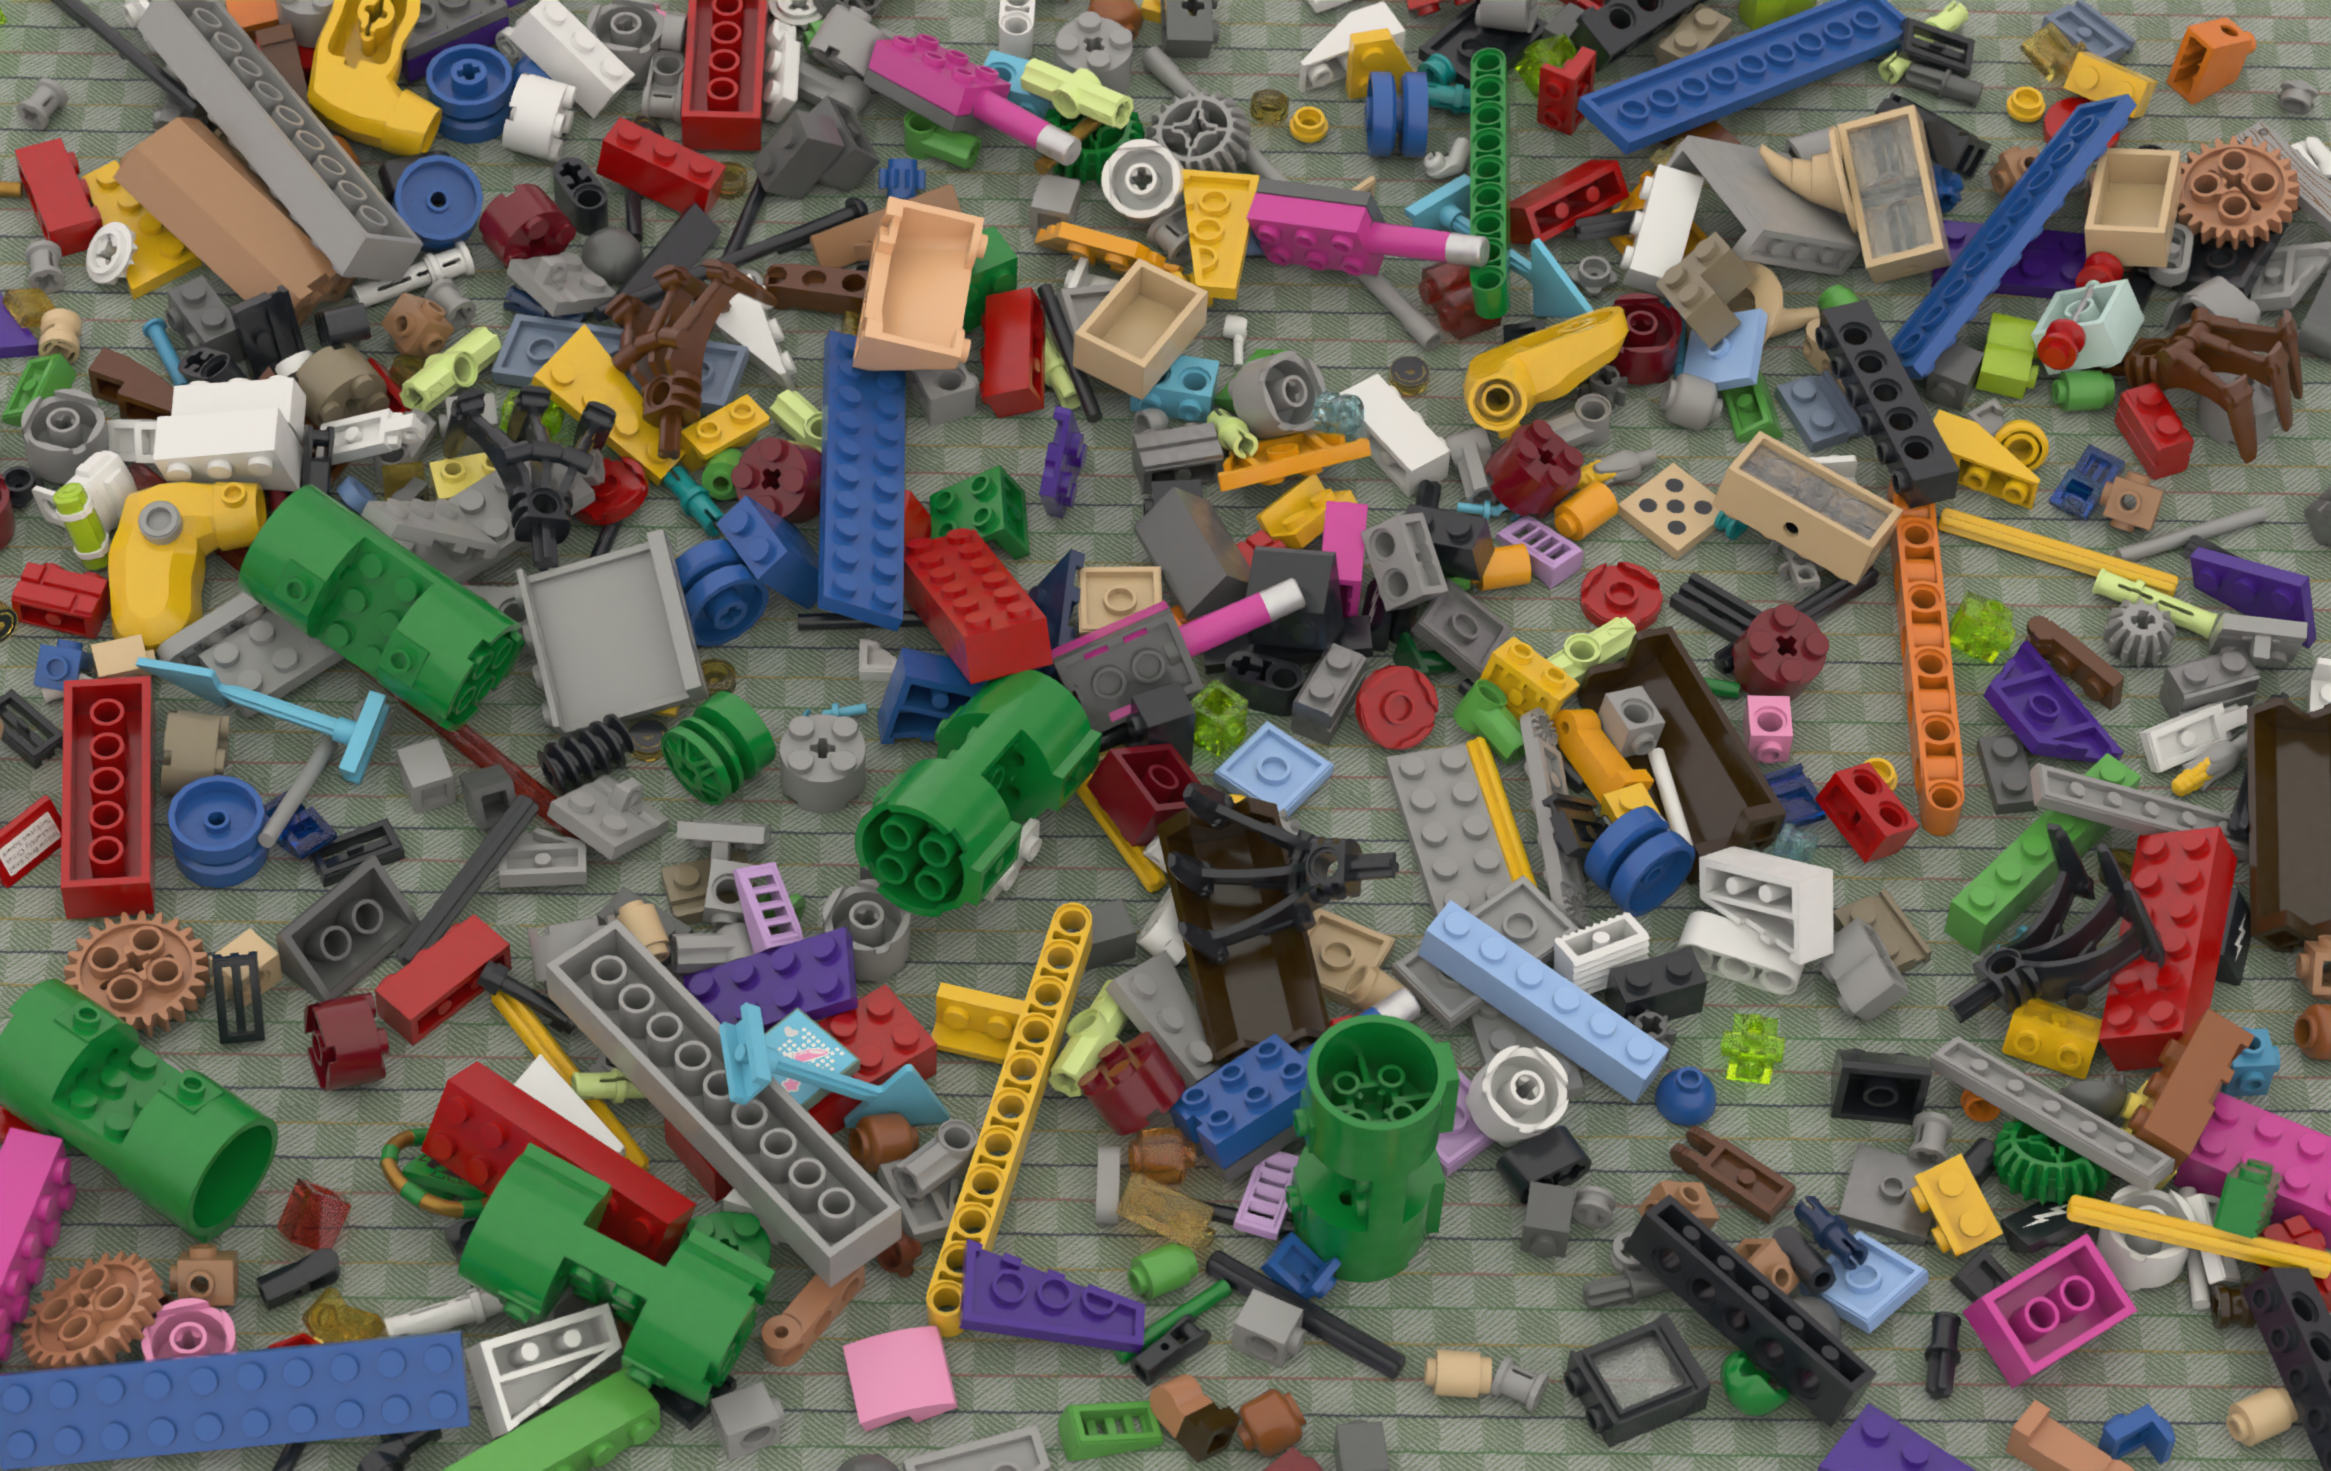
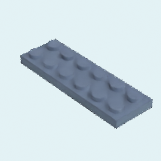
M516 313L491 371L493 383L519 387L534 386L531 384L533 376L583 324L588 327L612 358L619 352L620 335L623 333V329ZM707 342L702 364V404L699 409L700 413L712 414L733 401L749 360L747 346ZM629 370L625 373V376L643 397L644 395L641 393L642 386Z

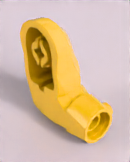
M334 0L314 50L307 94L311 111L328 128L355 142L377 147L384 152L402 157L429 152L440 126L442 109L408 89L402 91L397 85L402 67L403 52L420 16L421 0Z
M1615 306L1593 310L1519 337L1475 356L1469 363L1463 383L1465 406L1474 421L1484 429L1497 431L1499 439L1509 438L1521 426L1520 420L1525 415H1528L1537 403L1555 400L1568 394L1586 378L1617 357L1629 331L1623 308Z
M166 483L129 494L125 500L119 525L108 553L112 636L115 640L141 634L145 651L153 649L155 653L157 648L166 639L203 617L201 593L205 581V557L218 548L221 551H228L251 546L267 521L265 497L260 483ZM154 501L172 503L176 506L183 519L181 534L175 541L166 545H157L146 540L138 525L141 511L145 506Z

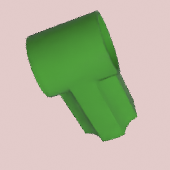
M912 110L906 113L904 117V149L910 157L923 160L934 156L965 169H971L976 163L982 147V138L964 131L951 132Z
M1478 679L1453 710L1454 720L1468 733L1484 737L1486 743L1489 744L1490 748L1506 765L1515 764L1526 755L1520 722L1505 707L1507 698L1504 692L1491 681Z

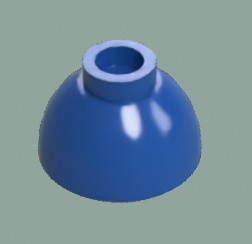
M1686 1066L1669 1072L1660 1081L1655 1092V1103L1659 1112L1669 1121L1679 1125L1691 1126L1703 1123L1712 1116L1716 1108L1717 1096L1712 1081L1699 1069L1692 1066Z

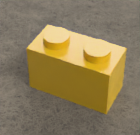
M2086 51L2078 52L2063 88L2092 101L2129 94L2137 104L2129 117L2139 118L2144 116L2158 81Z

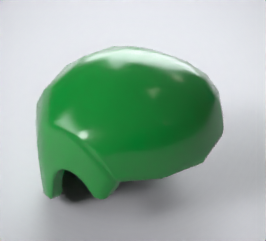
M1734 1351L1723 1361L1720 1369L1721 1384L1728 1400L1735 1409L1745 1415L1763 1417L1789 1402V1392L1785 1388L1774 1390L1769 1385L1771 1376L1764 1370L1755 1369L1751 1359L1744 1351Z

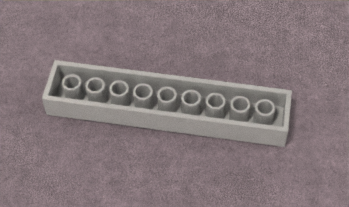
M152 0L136 26L147 39V45L167 63V69L187 87V93L207 111L209 120L221 128L228 137L229 144L240 151L249 162V168L269 186V192L289 210L291 219L303 227L311 237V243L321 250L332 262L334 271L345 278L360 277L369 278L374 281L388 280L401 282L424 244L220 1Z
M615 919L546 964L547 989L550 999L830 1288L902 1238V1208L772 1076V1082L746 1105L730 1101L719 1031L721 1024L618 919Z

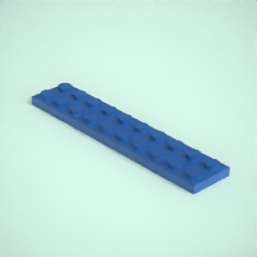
M1832 0L1581 96L1577 110L1627 155L1901 47V43H1898L1899 35L1903 33V30L1900 29V24L1906 17L1887 0Z
M2129 94L2081 104L2075 108L1892 338L1890 343L1910 379H1923L1934 370L1936 366L1935 360L1943 351L1950 348L1956 342L1958 331L1965 323L1971 321L1978 314V306L1984 298L1997 290L2001 284L2000 278L2007 269L2020 261L2022 250L2030 241L2042 233L2044 230L2043 224L2050 215L2057 212L2064 205V197L2071 188L2084 180L2086 169L2093 161L2100 158L2108 148L2106 144L2113 135L2125 128L2129 121L2127 119L2137 106Z
M830 330L824 341L818 608L897 632L903 621L905 370L867 371L853 368V356L857 337Z
M462 1330L0 1374L1 1470L468 1427L471 1425Z

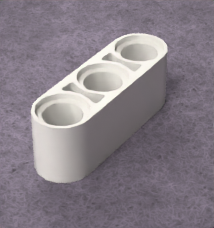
M1000 0L999 52L1026 60L1032 55L1036 0Z
M1696 911L1689 915L1675 950L1679 951L1691 947L1703 972L1778 995H1790L1795 992L1805 964L1798 965L1790 960V953L1777 944L1768 945L1760 940V933L1747 924L1738 925L1728 918L1704 911Z

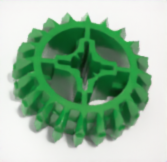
M1054 107V109L1047 110L1045 121L1069 133L1087 116L1080 114L1075 119H1068L1062 116ZM1131 112L1129 122L1122 129L1102 123L1081 142L1080 155L1073 164L1065 166L1057 163L1053 167L1055 175L1065 173L1066 178L1080 179L1082 185L1087 181H1095L1099 186L1102 181L1103 167L1117 148L1128 141L1144 139L1145 130L1143 124L1140 123L1138 112Z
M2014 1117L2013 1122H2004L2002 1131L1997 1133V1139L1994 1142L1996 1151H1994L1993 1157L1995 1172L1999 1175L2000 1184L2008 1185L2010 1194L2022 1193L2024 1201L2038 1199L2042 1206L2048 1201L2056 1202L2061 1207L2062 1203L2069 1201L2072 1195L2094 1199L2096 1191L2105 1190L2107 1182L2112 1179V1172Z

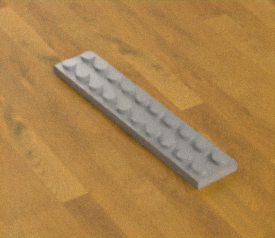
M526 461L524 464L529 470L531 482V462ZM550 463L549 487L558 491L568 467L559 463ZM496 470L447 500L460 509L458 514L501 545L494 560L482 558L479 552L471 547H468L465 554L453 552L447 546L433 541L430 547L393 539L461 585L529 543L520 542L515 539L511 512L508 508V495ZM577 473L569 489L573 496L571 516L596 501L594 490ZM272 611L266 612L198 655L200 665L204 668L215 670L221 683L241 686L277 699L282 698L344 659L342 655L318 639L308 637ZM234 704L246 719L258 713L257 711Z
M1466 744L1386 757L1385 769L1434 919L1450 900L1470 912L1511 884L1512 881ZM1487 1003L1467 1018L1482 1067L1499 1052L1510 1046L1520 1045L1519 1047L1531 1049L1533 1047L1541 1048L1553 1055L1564 1068L1569 1083L1566 1086L1567 1099L1583 1096L1584 1085L1577 1064L1495 1007Z

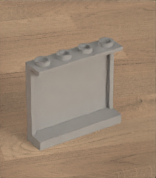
M1687 135L1679 143L1675 153L1666 163L1667 167L1703 175L1744 226L1746 232L1733 247V251L1741 260L1842 276L1862 251L1861 242L1845 222L1838 217L1836 211L1811 203L1787 188L1770 173L1759 154V148ZM1776 152L1777 154L1789 159L1790 161L1792 160V157L1789 154Z
M663 528L646 533L648 542L529 576H527L522 568L516 570L519 584L513 586L514 596L520 610L525 609L528 624L522 625L523 634L528 648H535L538 663L532 664V671L537 687L539 689L544 687L547 702L541 704L543 717L547 727H553L561 737L564 735L573 736V733L578 728L588 730L589 724L593 721L603 723V718L607 714L614 713L624 722L709 697L671 540Z

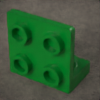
M1001 465L930 495L932 539L947 536L949 531L958 528L975 529L984 542L993 539L999 548H1004L1015 560L1030 555L1025 491Z

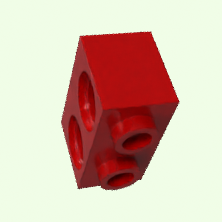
M1869 762L1835 772L1815 798L1819 806L1864 863L1899 853L1919 827L1916 820Z

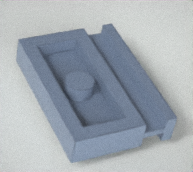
M2077 0L2074 6L2068 4L2044 16L2041 25L2043 31L2076 56L2078 52L2089 51L2114 62L2120 59L2123 53H2132L2136 40L2084 0Z
M1828 370L1822 371V375L1815 378L1809 375L1776 386L1774 397L1811 453L1845 443L1849 437L1855 435L1857 438L1863 437L1864 432L1860 417L1854 408L1849 406L1846 396Z

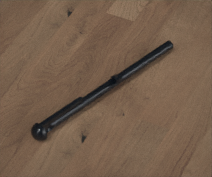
M51 0L80 26L89 27L119 53V57L123 60H128L193 116L201 117L204 115L206 110L187 93L186 88L80 0Z
M847 198L845 208L716 260L732 263L736 267H740L775 252L782 255L809 244L811 235L869 214L868 207L859 198ZM702 265L688 270L690 274L701 281L709 280L706 275V267ZM659 282L627 295L636 296L641 302L647 304L665 297L667 292L663 291ZM611 301L594 307L593 312L597 321L602 322L611 318L605 314V309Z

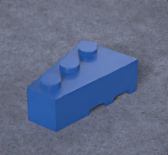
M902 647L877 714L881 744H894V739L912 737H921V742L935 741L934 736L940 722L944 718L949 719L961 705L965 706L986 681L970 684L950 657Z

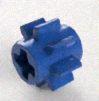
M888 159V169H879V189H887V199L891 196L906 200L917 196V190H925L926 170H917L918 160Z
M1932 165L1941 212L1946 213L1952 210L1957 202L1962 200L1960 191L1964 189L1960 174L1953 175L1952 171L1941 165Z

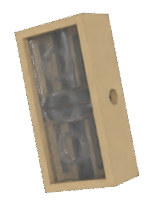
M1915 105L1838 124L1865 267L1873 282L1879 284L1950 266L1952 261L1924 124Z
M1761 431L1757 433L1728 467L1712 503V506L1723 511L1728 517L1743 522L1759 531L1764 537L1777 541L1795 551L1800 557L1813 561L1831 571L1836 577L1847 580L1854 585H1857L1887 547L1903 512V509Z

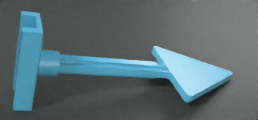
M1463 174L1406 207L1405 215L1413 220V227L1439 231L1448 229L1453 233L1470 235V220L1467 217L1470 215V177ZM1539 238L1531 242V262L1511 249V270L1532 284L1533 312L1536 316L1573 318L1593 311V308Z
M138 657L135 666L223 708H226L228 702L231 701L236 705L331 736L333 741L347 745L339 770L345 781L361 785L391 710L390 705L385 704L386 695L370 690L358 721L342 716L337 719L241 686L225 685L220 682L216 671L210 668Z
M746 1002L740 1007L742 1019L736 1025L723 1022L719 1026L729 1097L732 1102L746 1105L772 1082L771 1074L775 1073L863 1101L844 1117L846 1128H855L861 1117L891 1112L902 1114L910 1125L943 1124V1122L951 1120L948 1110L912 1064L904 1065L885 1083L876 1086L780 1055L776 1049L766 1046L760 1007Z

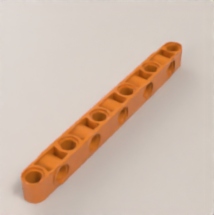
M1890 477L1887 501L1903 509L1889 541L1916 795H1918L1922 827L1932 835L1948 836L1954 833L1958 827L1964 803L1963 758L1935 503L1909 509L1902 494L1895 492Z

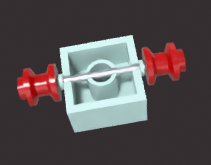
M2102 251L2089 255L2083 269L2080 270L2076 277V288L2055 292L2034 329L2031 337L2048 375L2058 374L2062 371H2079L2098 366L2110 368L2121 363L2145 318L2128 279L2121 280L2124 273L2123 266L2114 255Z

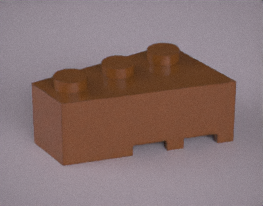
M2209 1008L2178 1041L2171 1038L2166 1044L2158 1059L2164 1065L2160 1073L2156 1071L2151 1076L2143 1090V1094L2148 1099L2144 1106L2140 1104L2127 1124V1127L2133 1130L2131 1135L2175 1159L2173 1172L2190 1156L2216 1108L2213 1106V1103L2222 1084H2229L2235 1073L2234 1070L2230 1069L2232 1062L2244 1049L2250 1046L2254 1038L2253 1034Z

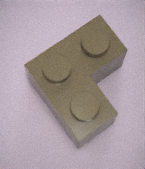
M1715 231L1707 239L1699 242L1695 249L1682 261L1669 268L1655 285L1711 349L1741 323L1726 304L1757 278Z

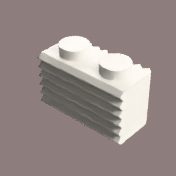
M1624 912L1622 916L1616 915L1615 919L1608 918V921L1601 920L1600 924L1594 923L1592 927L1586 926L1585 930L1578 929L1577 933L1571 932L1570 936L1556 937L1554 941V971L1592 996L1594 992L1607 988L1610 969L1649 959L1647 953H1649L1648 946L1650 945L1648 940L1650 937L1630 913Z

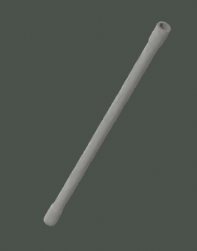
M1158 46L1149 48L1142 56V63L1162 84L1167 85L1180 99L1187 97L1188 89L1194 95L1201 93ZM1218 124L1219 128H1226L1223 125ZM1251 143V149L1245 151L1246 163L1244 164L1255 175H1259L1260 180L1265 178L1290 182ZM1380 272L1378 275L1362 274L1356 276L1403 324L1405 330L1426 351H1432L1442 343L1444 334L1421 311H1418Z

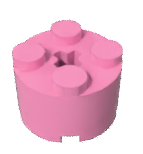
M198 1298L180 1299L164 1305L162 1310L156 1312V1317L154 1318L156 1321L155 1325L145 1327L142 1331L145 1336L141 1340L144 1360L238 1351L235 1328L230 1316L221 1309L219 1311L209 1306L208 1301Z

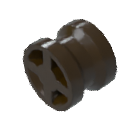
M2241 1283L2237 1288H2228L2225 1284L2213 1285L2211 1290V1316L2216 1329H2226L2230 1324H2239L2243 1329L2255 1327L2256 1321L2242 1292L2251 1283Z

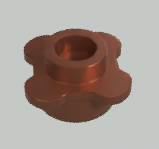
M902 1230V1238L878 1254L876 1258L880 1266L887 1272H897L900 1277L907 1278L914 1272L913 1264L915 1259L921 1256L922 1246L917 1239L905 1235Z

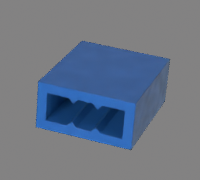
M745 495L716 523L757 580L809 610L818 601L819 556L795 525Z

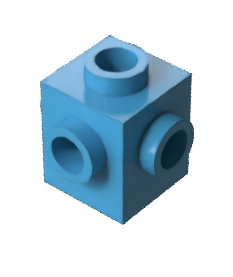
M2243 1027L2244 1030L2253 1034L2254 1038L2250 1046L2244 1049L2232 1062L2230 1069L2234 1070L2235 1073L2229 1084H2222V1093L2231 1097L2267 1095L2273 1074L2280 1069L2279 1049L2277 1046H2272L2268 1029Z

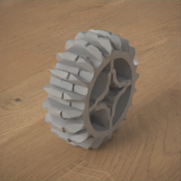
M1203 88L1199 95H1194L1188 89L1187 97L1180 99L1173 95L1172 105L1161 104V115H1151L1152 126L1146 128L1147 139L1167 148L1179 160L1184 169L1236 173V163H1246L1245 151L1251 149L1249 138L1251 136V128L1249 122H1246V114L1241 107L1237 106L1236 101L1232 97L1225 99L1219 90L1210 96L1209 91ZM1218 124H1221L1226 128H1219ZM1171 150H1178L1179 154H1176Z

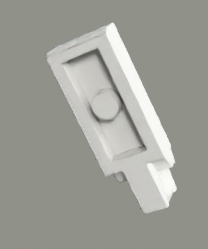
M775 19L769 27L766 37V43L772 50L765 62V71L768 72V83L763 93V101L767 102L766 119L780 123L797 102L800 42L796 41V26H791Z
M388 408L323 423L320 430H326L328 426L334 427L335 439L331 465L392 452L393 450L400 449L402 443L410 445L425 439L427 425L423 424L416 417L415 413L403 415L401 412L393 413ZM317 446L315 458L323 459L324 447Z
M2222 702L2209 703L2139 732L2150 772L2159 773L2196 758L2210 745L2233 738L2231 730L2247 723L2248 706L2233 704L2224 708Z

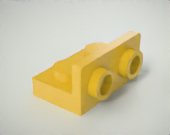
M746 394L686 427L681 432V447L686 452L682 464L693 473L704 467L708 459L729 447L736 449L737 447L747 445L753 438L758 436V431L769 426V415Z
M1317 475L1305 476L1256 516V520L1262 530L1273 540H1281L1290 549H1301L1324 531L1326 501L1357 504L1358 502L1351 490L1333 492L1332 489H1325Z
M1516 637L1510 638L1492 652L1480 679L1491 681L1504 692L1507 698L1505 707L1518 721H1520L1521 715L1538 707L1541 710L1544 709L1545 714L1549 715L1548 722L1553 720L1557 712L1560 711L1564 701L1575 693L1579 686V683L1567 675L1563 669L1553 665L1535 652L1530 645L1521 642Z
M941 982L936 995V1023L931 1037L937 1043V1050L1004 1064L1024 1001Z
M2032 998L2028 1000V1003L2014 1010L2002 1052L2079 1079H2086L2099 1043L2102 1019L2038 998Z
M1961 1153L1923 1173L1920 1172L1913 1176L1912 1180L1915 1187L1909 1189L1921 1213L1929 1210L1937 1226L1930 1231L1942 1254L1950 1251L1953 1258L1956 1259L2003 1235Z

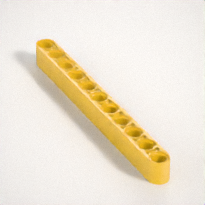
M1070 902L1063 904L1057 908L1053 915L927 1291V1321L929 1326H937L940 1329L942 1337H954L965 1330L959 1328L962 1273H956L951 1270L955 1267L963 1266L964 1246L967 1239L983 1244V1250L992 1252L1051 1073L1050 1069L1054 1064L1092 949V915L1086 906L1079 903ZM1069 929H1078V930H1080V931H1079V932H1075V933H1070V932H1067L1066 930H1069ZM1058 965H1065L1068 968L1056 969L1053 967ZM1044 1002H1054V1003H1056L1055 1005H1052V1006H1044V1005H1041V1004L1044 1003ZM1035 1038L1044 1040L1040 1043L1029 1042V1040ZM1020 1076L1032 1077L1030 1080L1020 1081L1016 1079ZM1016 1113L1020 1115L1013 1119L1003 1117L1005 1114ZM1004 1151L1007 1153L1006 1155L1000 1157L990 1155L992 1152ZM983 1189H991L995 1191L994 1193L989 1195H981L977 1193ZM972 1227L982 1229V1231L975 1234L964 1232ZM945 1305H952L956 1307V1309L951 1312H942L938 1310L940 1307Z

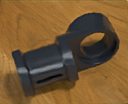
M441 1429L380 1435L382 1443L364 1456L357 1467V1471H404V1465L411 1460V1454L429 1441L437 1442L442 1438Z

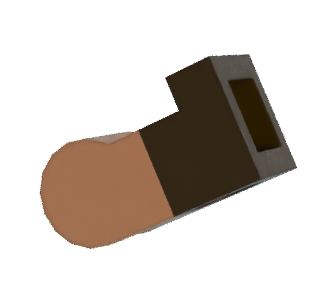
M1181 1374L1154 1387L1150 1392L1149 1400L1153 1414L1197 1463L1228 1449L1241 1418L1230 1406L1220 1410L1208 1396L1203 1394L1200 1384L1194 1377L1188 1374Z

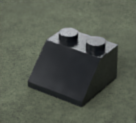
M1256 546L1253 551L1246 597L1287 579L1294 578L1301 590L1306 605L1300 610L1248 632L1249 644L1328 651L1344 627L1336 552Z
M1837 1049L1831 1073V1118L1913 1125L1914 1117L1923 1112L1932 1076V1068L1926 1057L1911 1056L1906 1053L1866 1052L1862 1049Z

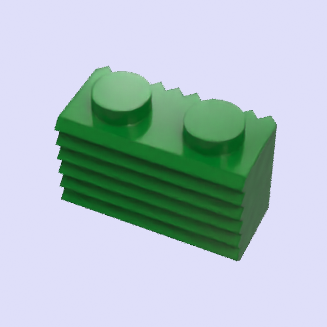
M2247 1159V1163L2239 1162L2228 1173L2213 1227L2250 1239L2257 1237L2271 1222L2269 1217L2273 1214L2271 1209L2276 1205L2274 1200L2278 1196L2276 1191L2280 1188L2278 1183L2282 1180L2280 1173L2273 1172L2274 1165L2257 1159Z

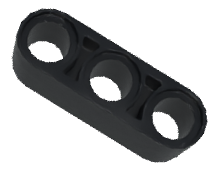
M363 303L314 313L317 334L322 348L330 345L334 347L343 345L342 343H353L371 339L369 320Z

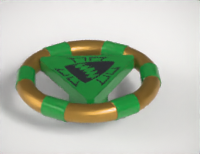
M429 1128L408 1129L394 1135L386 1142L381 1150L380 1167L387 1182L401 1197L418 1208L438 1215L458 1219L480 1217L490 1196L425 1153L405 1165L402 1172L399 1169V1153L407 1147L422 1146ZM457 1195L464 1199V1201H453V1199Z

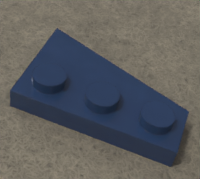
M1072 549L1028 593L1029 597L1047 618L1051 650L1073 641L1075 637V628L1069 626V619L1074 606L1079 603L1081 589L1074 587L1075 571L1077 569L1081 570L1084 567L1085 554ZM1053 664L1031 669L1041 672L1062 684Z

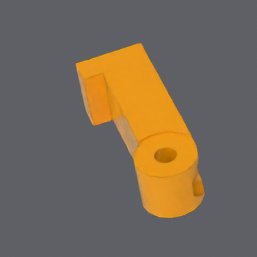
M1588 708L1563 709L1557 712L1553 719L1554 724H1552V727H1556L1557 731L1555 733L1558 734L1556 739L1558 740L1559 748L1584 780L1600 805L1602 804L1603 794L1640 782L1643 783L1648 792L1654 783V779L1646 769L1633 770L1602 731L1601 722L1596 712Z

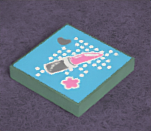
M798 1007L764 1033L766 1046L776 1049L780 1055L849 1077L860 1069V1059ZM775 1073L771 1074L806 1111L810 1110L832 1092Z

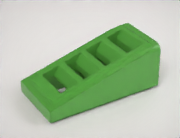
M1150 1401L1067 1405L1058 1420V1430L1067 1461L1087 1460L1160 1446L1164 1441L1159 1421L1152 1412ZM1138 1417L1142 1432L1136 1433L1132 1418ZM1115 1421L1120 1422L1122 1429L1120 1434H1118ZM1101 1424L1102 1435L1098 1434L1096 1425Z

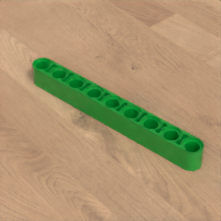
M1496 48L1481 49L1471 58L1470 235L1486 237L1490 244V252L1487 263L1483 267L1470 266V283L1475 311L1480 317L1485 319L1500 318L1509 311L1511 306L1510 83L1505 54Z

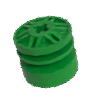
M727 691L716 692L697 707L693 716L683 718L676 727L669 729L661 738V751L666 764L675 778L690 794L710 806L722 804L731 793H735L741 788L744 780L753 779L776 758L773 738L761 717L744 700Z

